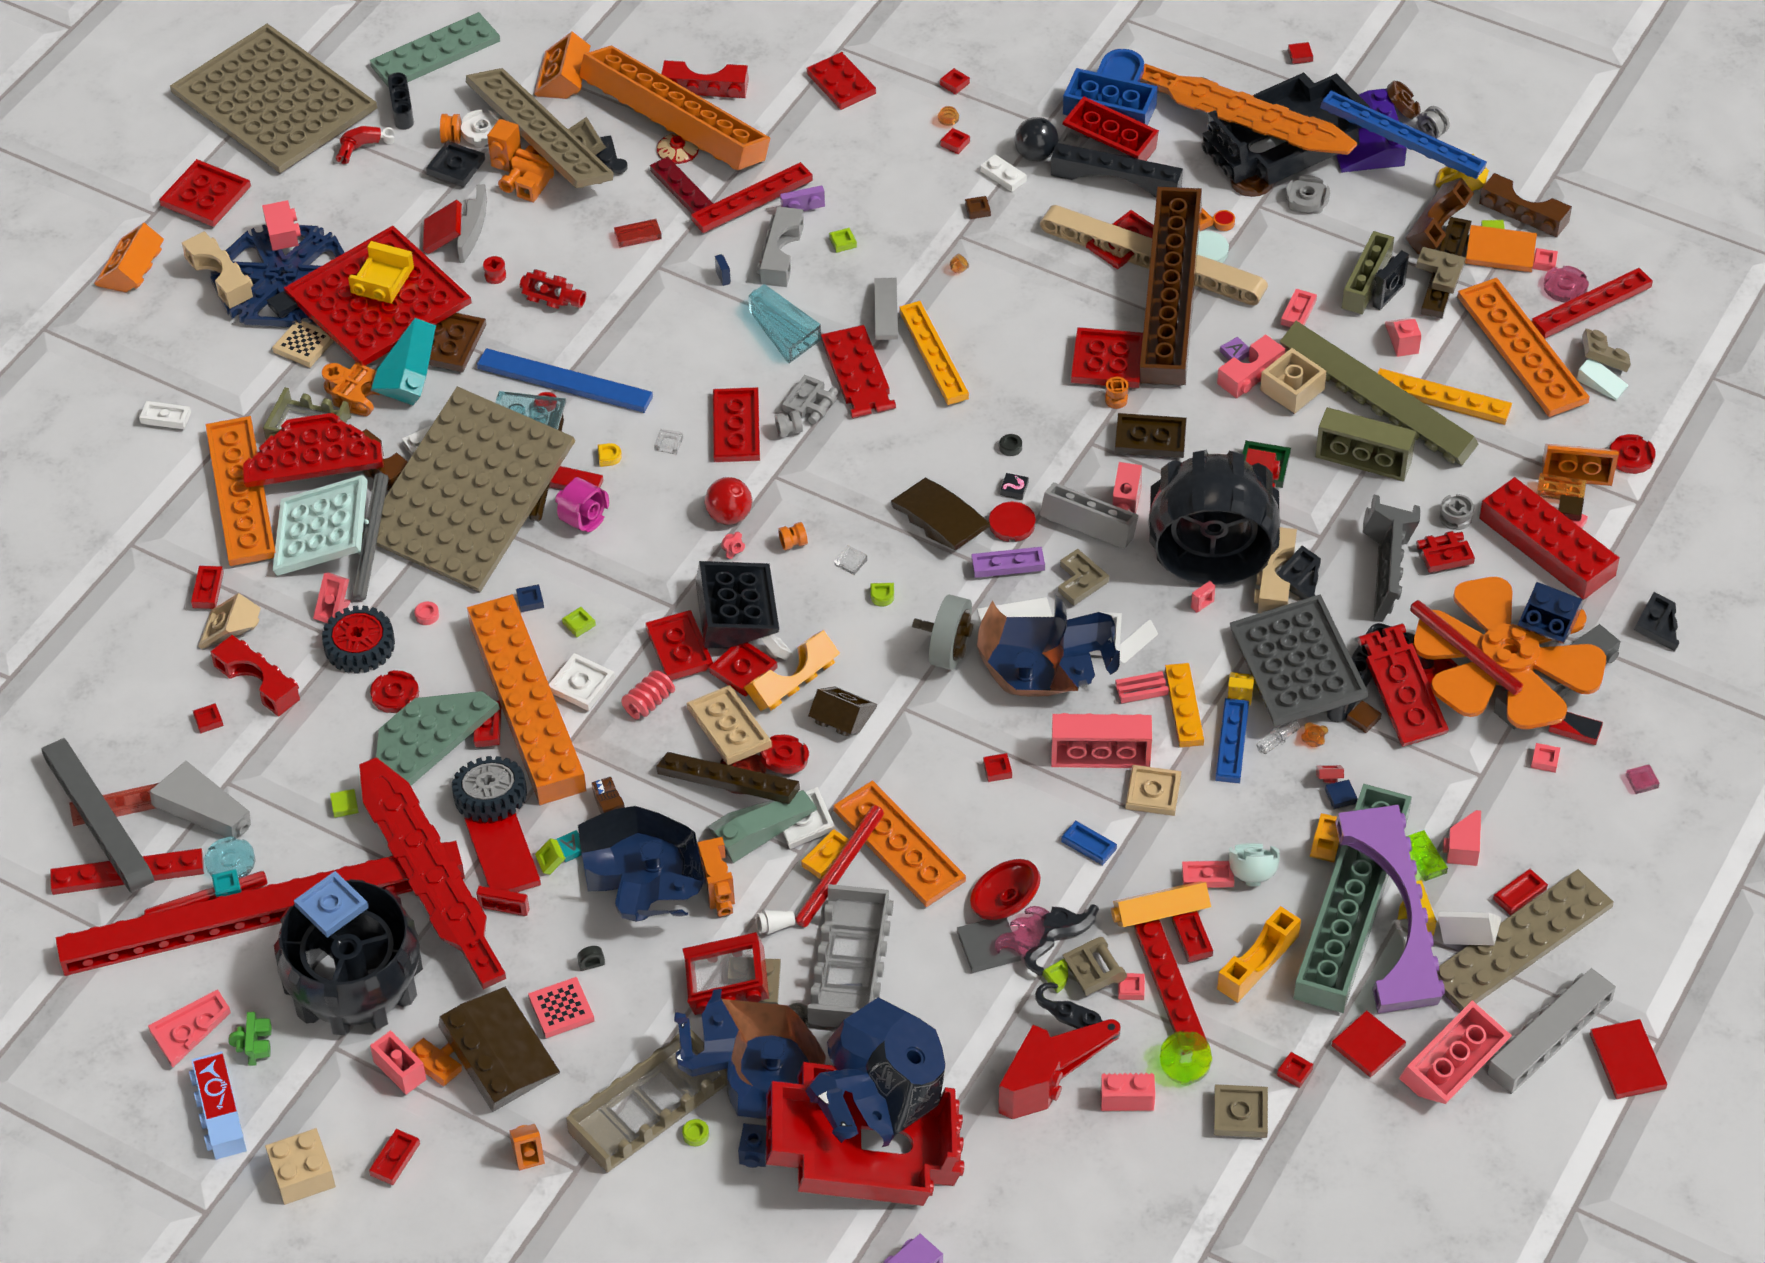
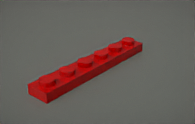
M801 162L691 214V221L702 233H705L780 197V194L790 192L813 181V174Z
M1637 268L1532 318V323L1541 335L1547 338L1651 288L1653 280L1640 268Z
M202 848L142 856L152 872L154 881L204 874ZM110 861L50 869L51 891L53 895L125 885Z
M1160 920L1136 924L1134 928L1182 1055L1208 1049L1207 1039Z

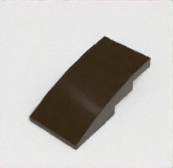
M926 477L891 500L893 509L906 514L910 523L924 529L926 537L953 550H957L990 527V523L974 508L951 491Z

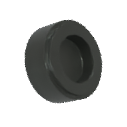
M1015 434L1002 436L999 441L1001 453L1006 456L1018 455L1022 451V439Z

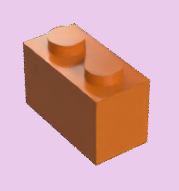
M499 119L487 134L491 166L510 172L512 170V157L517 156L515 152L518 148L521 149L519 125Z

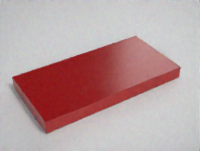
M758 387L713 389L714 462L760 461Z
M508 812L507 818L502 819L499 816L498 821L494 822L492 818H489L488 822H482L481 818L478 822L473 821L472 817L470 819L464 818L489 888L520 892L541 885L540 877L516 813L511 815Z

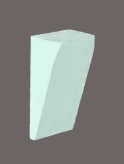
M1588 358L1578 371L1577 381L1614 400H1617L1628 388V384L1595 360Z

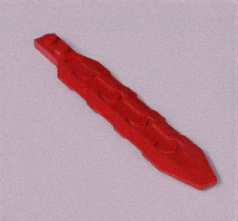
M377 757L359 764L363 804L373 822L377 823L387 840V846L394 859L399 861L407 875L408 883L415 896H419L430 916L429 920L439 938L463 953L483 989L507 979L504 969L485 938L487 916L477 899L472 897L461 878L462 873L455 861L450 859L440 842L441 837L419 805L420 801L409 782Z

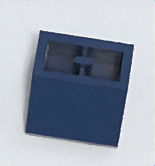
M1536 582L1518 626L1564 644L1580 614L1582 599Z

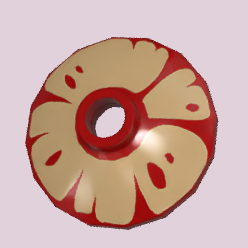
M676 133L664 136L657 145L658 156L661 159L668 156L675 164L687 163L693 160L699 152V148L696 145L683 140Z

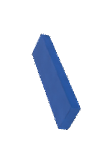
M1225 698L1215 781L1240 784L1249 701Z

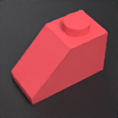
M1405 318L1385 321V326L1397 357L1419 354L1421 332L1416 319Z
M1480 810L1474 811L1452 826L1449 831V837L1443 839V853H1447V863L1477 866L1480 853Z

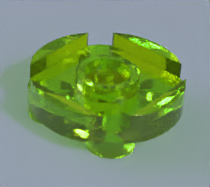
M1175 1032L1161 1046V1068L1172 1081L1186 1086L1200 1081L1208 1074L1213 1062L1209 1043L1196 1032ZM1191 1052L1193 1054L1191 1056L1192 1061L1190 1063H1181L1180 1053L1188 1054Z

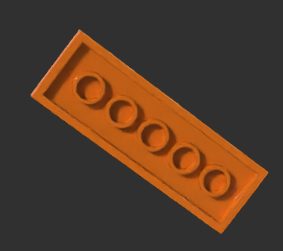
M873 780L833 805L834 812L853 832L873 805L883 809V817L865 844L926 907L966 882V875Z

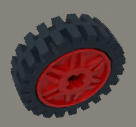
M357 605L353 606V610L350 611L347 607L343 609V614L338 611L335 613V618L331 616L328 619V624L325 623L324 631H322L323 647L327 659L337 669L341 670L344 668V672L350 673L351 669H353L354 674H359L360 669H363L364 673L369 672V667L375 670L379 668L378 663L384 665L386 658L390 659L392 656L391 652H394L395 648L392 624L388 616L385 617L382 611L378 612L377 608L372 607L369 611L368 606L363 605L362 610H359Z

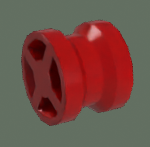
M491 256L485 259L483 262L485 280L491 284H499L505 281V261L498 256Z

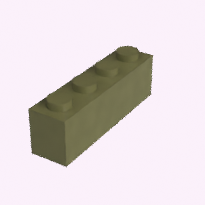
M1376 231L1372 232L1343 290L1342 309L1363 315L1375 289V275L1378 270L1383 269L1392 257L1393 236Z

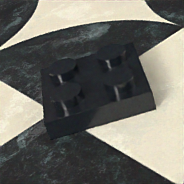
M447 141L426 167L427 175L465 187L486 160L485 153Z
M1403 250L1395 257H1391L1388 264L1383 269L1378 270L1374 280L1376 284L1372 296L1374 297L1373 307L1381 310L1405 286L1409 254Z

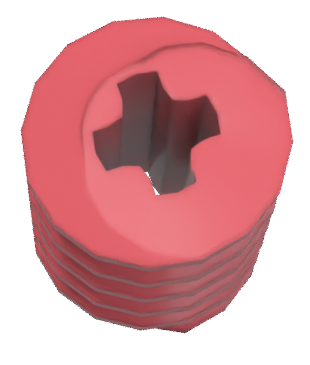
M659 670L651 671L647 677H644L640 683L636 684L635 688L622 697V705L631 717L639 720L640 715L643 717L649 715L648 710L654 711L656 708L655 704L660 705L662 698L667 699L669 697L668 692L674 693L675 686L663 672Z

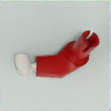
M360 126L345 132L340 138L341 147L336 155V160L340 162L341 157H343L341 163L348 164L353 150L358 149L363 144L379 143L380 138H383V142L386 144H393L395 142L393 129L387 127L381 132L380 127Z

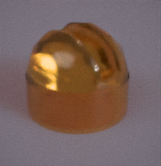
M961 254L955 255L950 261L951 270L955 273H962L969 268L967 260Z

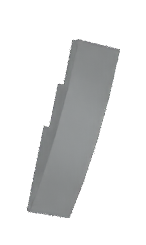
M485 184L476 185V200H467V216H461V235L458 236L457 246L460 263L466 261L482 231L487 207Z
M874 278L875 340L898 339L897 278Z

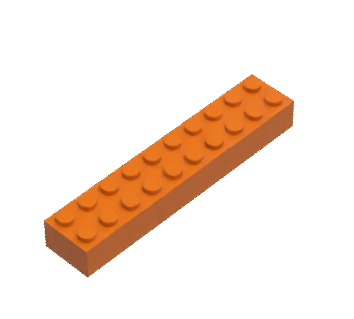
M612 45L583 55L579 77L586 80L588 84L598 87L603 93L611 95L618 99L620 103L632 107L635 112L642 113L649 117L651 121L664 126L666 130L676 133L683 140L689 141L700 150L710 153L715 159L722 160L730 165L732 169L741 170L765 161L770 137Z
M513 594L467 607L472 633L498 700H500L503 713L539 805L586 792L584 771Z

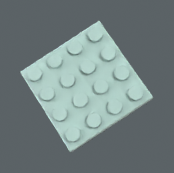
M364 475L281 499L275 546L276 553L274 554L273 571L277 576L361 552L368 482Z

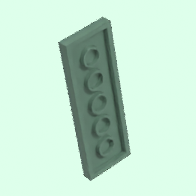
M477 12L371 59L370 66L387 86L389 75L396 72L405 74L408 83L500 42V35L481 13Z

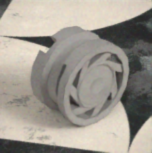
M1437 106L1428 107L1416 117L1418 119L1416 122L1417 129L1436 139L1450 127L1448 116Z
M1456 494L1454 497H1451V495L1446 496L1441 503L1439 517L1441 523L1452 530H1462L1469 527L1472 523L1474 504L1470 498L1461 494Z

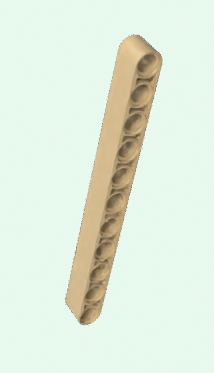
M1058 205L1050 206L1040 221V227L1046 233L1085 247L1086 243L1094 238L1095 242L1093 244L1103 251L1111 252L1112 255L1122 258L1132 251L1134 255L1128 262L1150 269L1152 238ZM1108 242L1115 247L1114 250L1109 248ZM1200 255L1197 256L1195 286L1249 305H1257L1268 288V283L1260 276Z

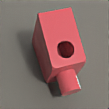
M1119 462L1113 492V505L1136 514L1142 489V465Z

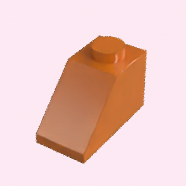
M535 1124L521 1125L516 1129L509 1130L519 1171L545 1164L541 1137Z

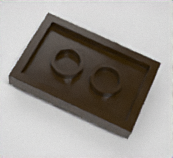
M1118 413L1115 453L1184 458L1187 418Z

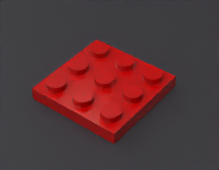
M196 159L164 193L159 202L160 206L215 227L251 187V183L246 178Z
M1077 327L1071 383L1106 386L1108 379L1121 377L1128 382L1129 388H1139L1143 332Z

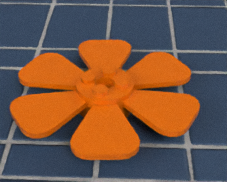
M1486 577L1458 584L1453 594L1455 603L1486 633H1480L1445 612L1439 610L1432 611L1523 683L1522 691L1517 695H1513L1507 690L1506 714L1508 721L1513 726L1520 729H1533L1554 725L1565 719L1567 713L1566 703L1533 672L1535 669L1580 694H1592L1599 690L1606 665V655L1602 649L1592 644L1540 647L1539 644L1551 641L1552 639L1511 624L1513 591L1509 582L1503 578ZM1581 609L1570 634L1584 628L1587 616L1583 609ZM1419 619L1413 646L1420 657L1432 660L1466 657ZM1469 662L1436 674L1432 680L1431 689L1437 698L1457 713L1467 717H1474L1484 712L1496 684H1501L1475 663Z

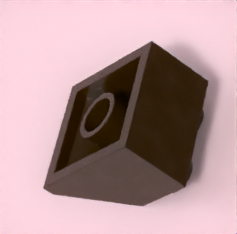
M836 686L817 689L808 717L815 719V723L820 726H832L836 728L837 733L850 736L851 734L860 733L875 711L877 704Z

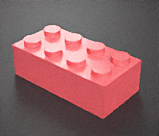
M1052 714L1051 767L1132 768V765L1150 767L1152 715Z

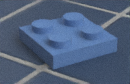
M336 871L294 900L295 907L326 937H329L368 909L367 901Z

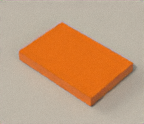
M1471 225L1465 264L1532 272L1537 233Z

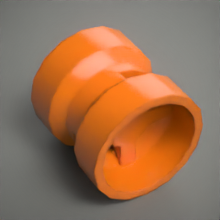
M1112 377L1106 382L1105 402L1113 409L1123 408L1127 404L1129 384L1124 378Z
M802 522L795 523L793 527L788 528L784 526L778 528L780 542L784 550L792 549L794 545L803 546L808 544L806 530Z

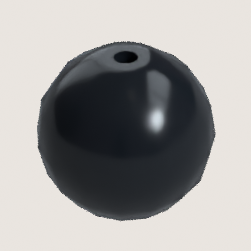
M1031 117L1020 124L1015 132L1014 140L1017 151L1029 161H1043L1052 156L1059 137L1056 127L1049 120L1042 117Z

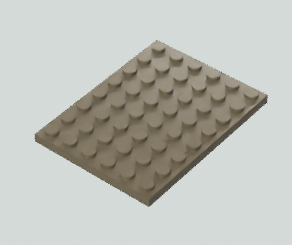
M268 23L170 85L171 92L279 173L378 108L376 101Z
M457 386L386 495L376 546L481 592L574 445V437Z

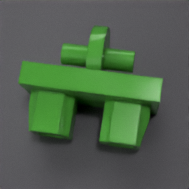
M247 1012L246 1032H244V1027H237V1031L229 1035L228 1042L231 1046L236 1047V1052H243V1047H245L248 1065L255 1066L257 1065L258 1058H266L271 1055L270 1041L258 1040V1036H271L272 1024L268 1018H256L255 1012Z

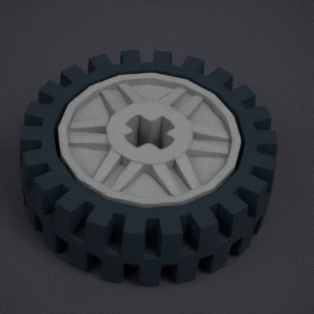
M486 756L485 761H482L481 757L477 758L475 764L470 761L467 763V767L462 766L459 769L460 772H456L454 775L455 779L452 780V792L456 808L466 818L470 819L472 817L473 821L478 822L481 818L482 822H488L489 818H492L494 822L498 821L499 816L505 819L508 817V812L513 815L516 813V808L520 809L523 806L522 802L525 803L527 786L524 772L515 761L511 762L509 758H505L503 761L501 756H496L495 760H492V756Z

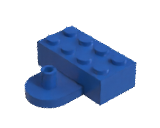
M1115 49L1103 57L1097 72L1079 68L1075 69L1063 95V115L1068 116L1084 96L1148 125L1157 106L1158 86L1140 82L1144 73V60L1139 53L1130 49Z

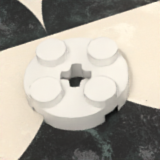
M482 110L468 113L462 119V137L467 142L474 144L476 148L485 147L488 144L487 134L497 121L502 119L501 116L489 110V113H483Z

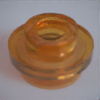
M945 106L938 113V121L946 126L954 125L959 121V113L954 107Z

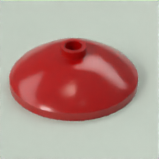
M1025 859L1008 860L996 865L987 871L974 886L970 898L972 909L979 917L987 920H1000L1017 914L1035 897L1041 881L1039 870L1034 863Z

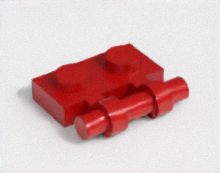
M1450 531L1445 532L1442 536L1434 537L1430 535L1416 541L1417 549H1422L1421 556L1429 573L1474 564V554L1468 541H1464L1463 532L1454 533Z

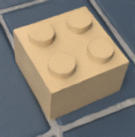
M1291 348L1262 371L1260 391L1295 414L1325 389L1327 371Z
M317 1128L265 1145L284 1205L336 1187Z

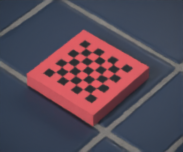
M577 977L528 993L529 1000L545 1038L595 1022L594 1015Z

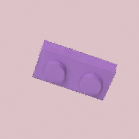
M820 185L780 194L781 207L803 209V211L825 207L824 188Z

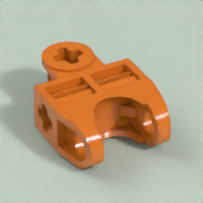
M358 362L351 369L338 363L327 364L322 369V377L325 379L324 389L328 394L332 395L333 405L338 408L341 407L343 401L348 402L350 413L368 416L374 410V406L366 397L369 395H380L371 391L376 372L374 369L364 365L361 366Z

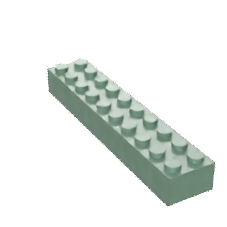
M1363 783L1354 811L1399 805L1400 813H1404L1407 823L1412 796ZM1342 845L1296 979L1293 998L1340 1013H1344L1389 877L1375 861L1348 845Z

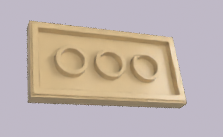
M731 685L686 703L688 711L727 765L772 747L770 738Z

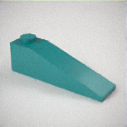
M414 318L376 370L371 391L412 406L421 397L427 375L436 325Z

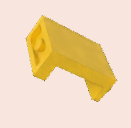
M371 241L367 247L368 259L357 276L350 275L348 278L351 293L392 304L414 268L412 252Z

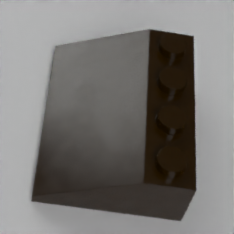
M506 986L464 1002L439 1016L438 1027L492 1112L560 1074L558 1067Z

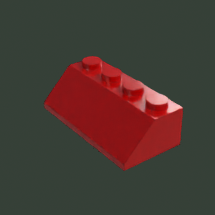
M1084 96L1062 124L1136 159L1147 161L1156 150L1159 130Z

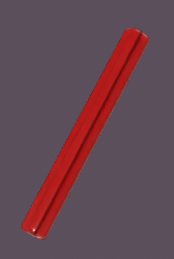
M264 871L239 878L241 891L252 890L268 884ZM214 887L144 910V914H154L170 908L187 906L194 902L215 899Z

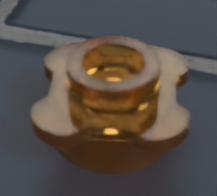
M1311 722L1304 725L1305 733L1301 735L1303 742L1311 747H1318L1325 743L1324 737L1328 733L1326 726H1319Z

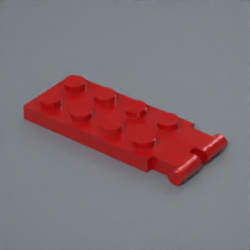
M860 325L821 334L822 344L846 404L851 403L853 409H850L851 417L856 418L872 414L871 409L875 408L877 413L895 409V400H890L888 397L890 388L865 326Z
M1402 623L1383 629V638L1379 631L1358 636L1359 645H1364L1369 655L1366 659L1367 665L1401 746H1408L1447 734L1449 728L1412 643L1407 644L1403 633L1406 632L1405 625Z

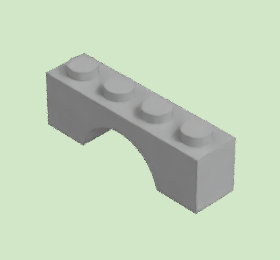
M778 206L776 214L771 216V230H767L766 234L767 246H763L761 254L763 260L762 262L759 261L757 266V274L761 277V284L787 287L791 274V256L785 254L780 249L790 242L800 240L804 227L803 209Z

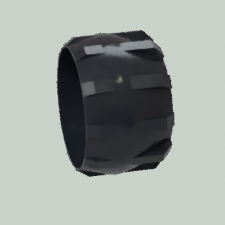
M1207 449L1195 451L1192 458L1183 462L1173 460L1161 468V479L1151 485L1148 520L1149 542L1155 549L1157 561L1167 571L1188 582L1206 584L1211 581L1214 585L1234 584L1262 571L1268 565L1271 555L1279 548L1281 523L1279 491L1273 487V473L1260 463L1251 465L1244 461V454L1230 450L1227 455L1208 454Z
M350 879L346 882L367 901L368 909L339 930L326 937L294 904L281 917L282 926L279 931L278 940L274 944L277 971L282 981L284 993L293 998L297 1017L306 1024L315 1023L319 1019L329 1022L335 1035H347L350 1031V1026L370 1022L376 1030L388 1025L386 1015L388 1012L394 1009L396 1005L405 1007L413 1003L417 996L414 976L423 970L419 938L414 920L409 917L402 907L401 898L390 890H384L363 880ZM327 955L334 959L336 968L332 980L323 978L314 972L316 966ZM376 968L372 973L368 974V970Z

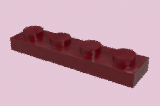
M668 156L650 165L651 173L691 214L714 204Z

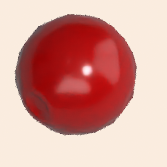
M723 477L713 482L707 489L704 503L707 512L716 522L724 525H734L744 520L750 513L753 499L749 488L744 482L733 477Z

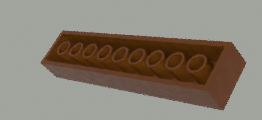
M1157 187L1140 361V383L1186 385L1202 211V188Z

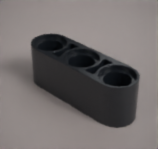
M400 72L392 73L388 77V86L394 121L398 129L406 130L414 125L407 77Z

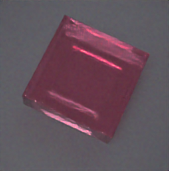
M1650 764L1626 771L1625 776L1635 794L1659 788L1660 783Z

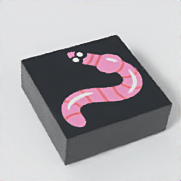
M1006 473L1000 489V495L1023 500L1029 483V477Z

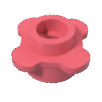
M740 532L728 534L722 540V549L726 551V557L732 559L735 554L745 549Z

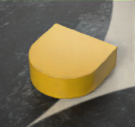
M613 443L597 445L600 467L613 466L621 461L622 453L618 445Z

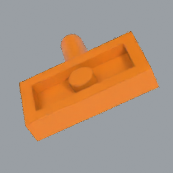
M422 1038L410 1048L423 1062L425 1074L443 1087L462 1071V1065L449 1056L454 1052L449 1043L439 1049L425 1038Z

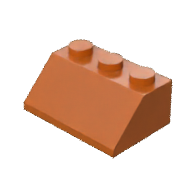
M571 31L547 49L542 61L534 95L537 97L567 99L572 94H577L582 88V78L579 77L583 55L590 51L591 45Z
M142 223L119 240L94 284L98 287L121 292H128L132 288L137 289L144 281L142 276L152 267V259L161 252L162 248L160 246L164 238L146 223Z
M1545 444L1542 458V480L1612 486L1619 452L1604 448Z

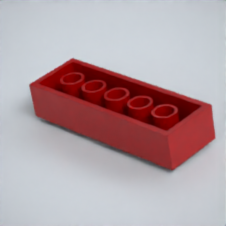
M1516 477L1482 500L1479 516L1481 521L1583 600L1616 576L1619 556Z

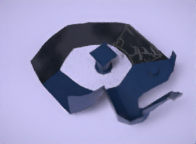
M638 806L614 809L578 824L588 892L618 889L615 900L617 912L623 919L635 922L643 921L650 916L667 913L678 917L688 915V912L686 913L683 909L668 911L649 910V908L657 900H687L700 892L705 879L698 852L696 834L693 830L658 812Z

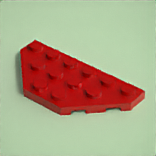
M334 413L287 419L281 425L282 429L274 437L271 435L259 447L260 451L252 459L249 457L243 463L245 487L249 488L383 468V448L380 442L365 436L364 432L351 424H346Z

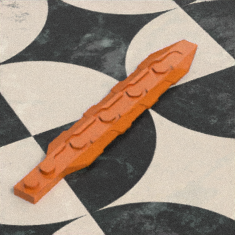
M1144 64V73L1140 82L1158 86V91L1168 94L1179 105L1193 110L1198 109L1206 113L1216 110L1218 119L1234 122L1251 128L1254 132L1285 140L1289 144L1307 151L1348 155L1357 146L1355 140L1330 122L1293 112L1287 107L1254 98L1253 95L1225 88L1216 82L1202 77L1179 76Z

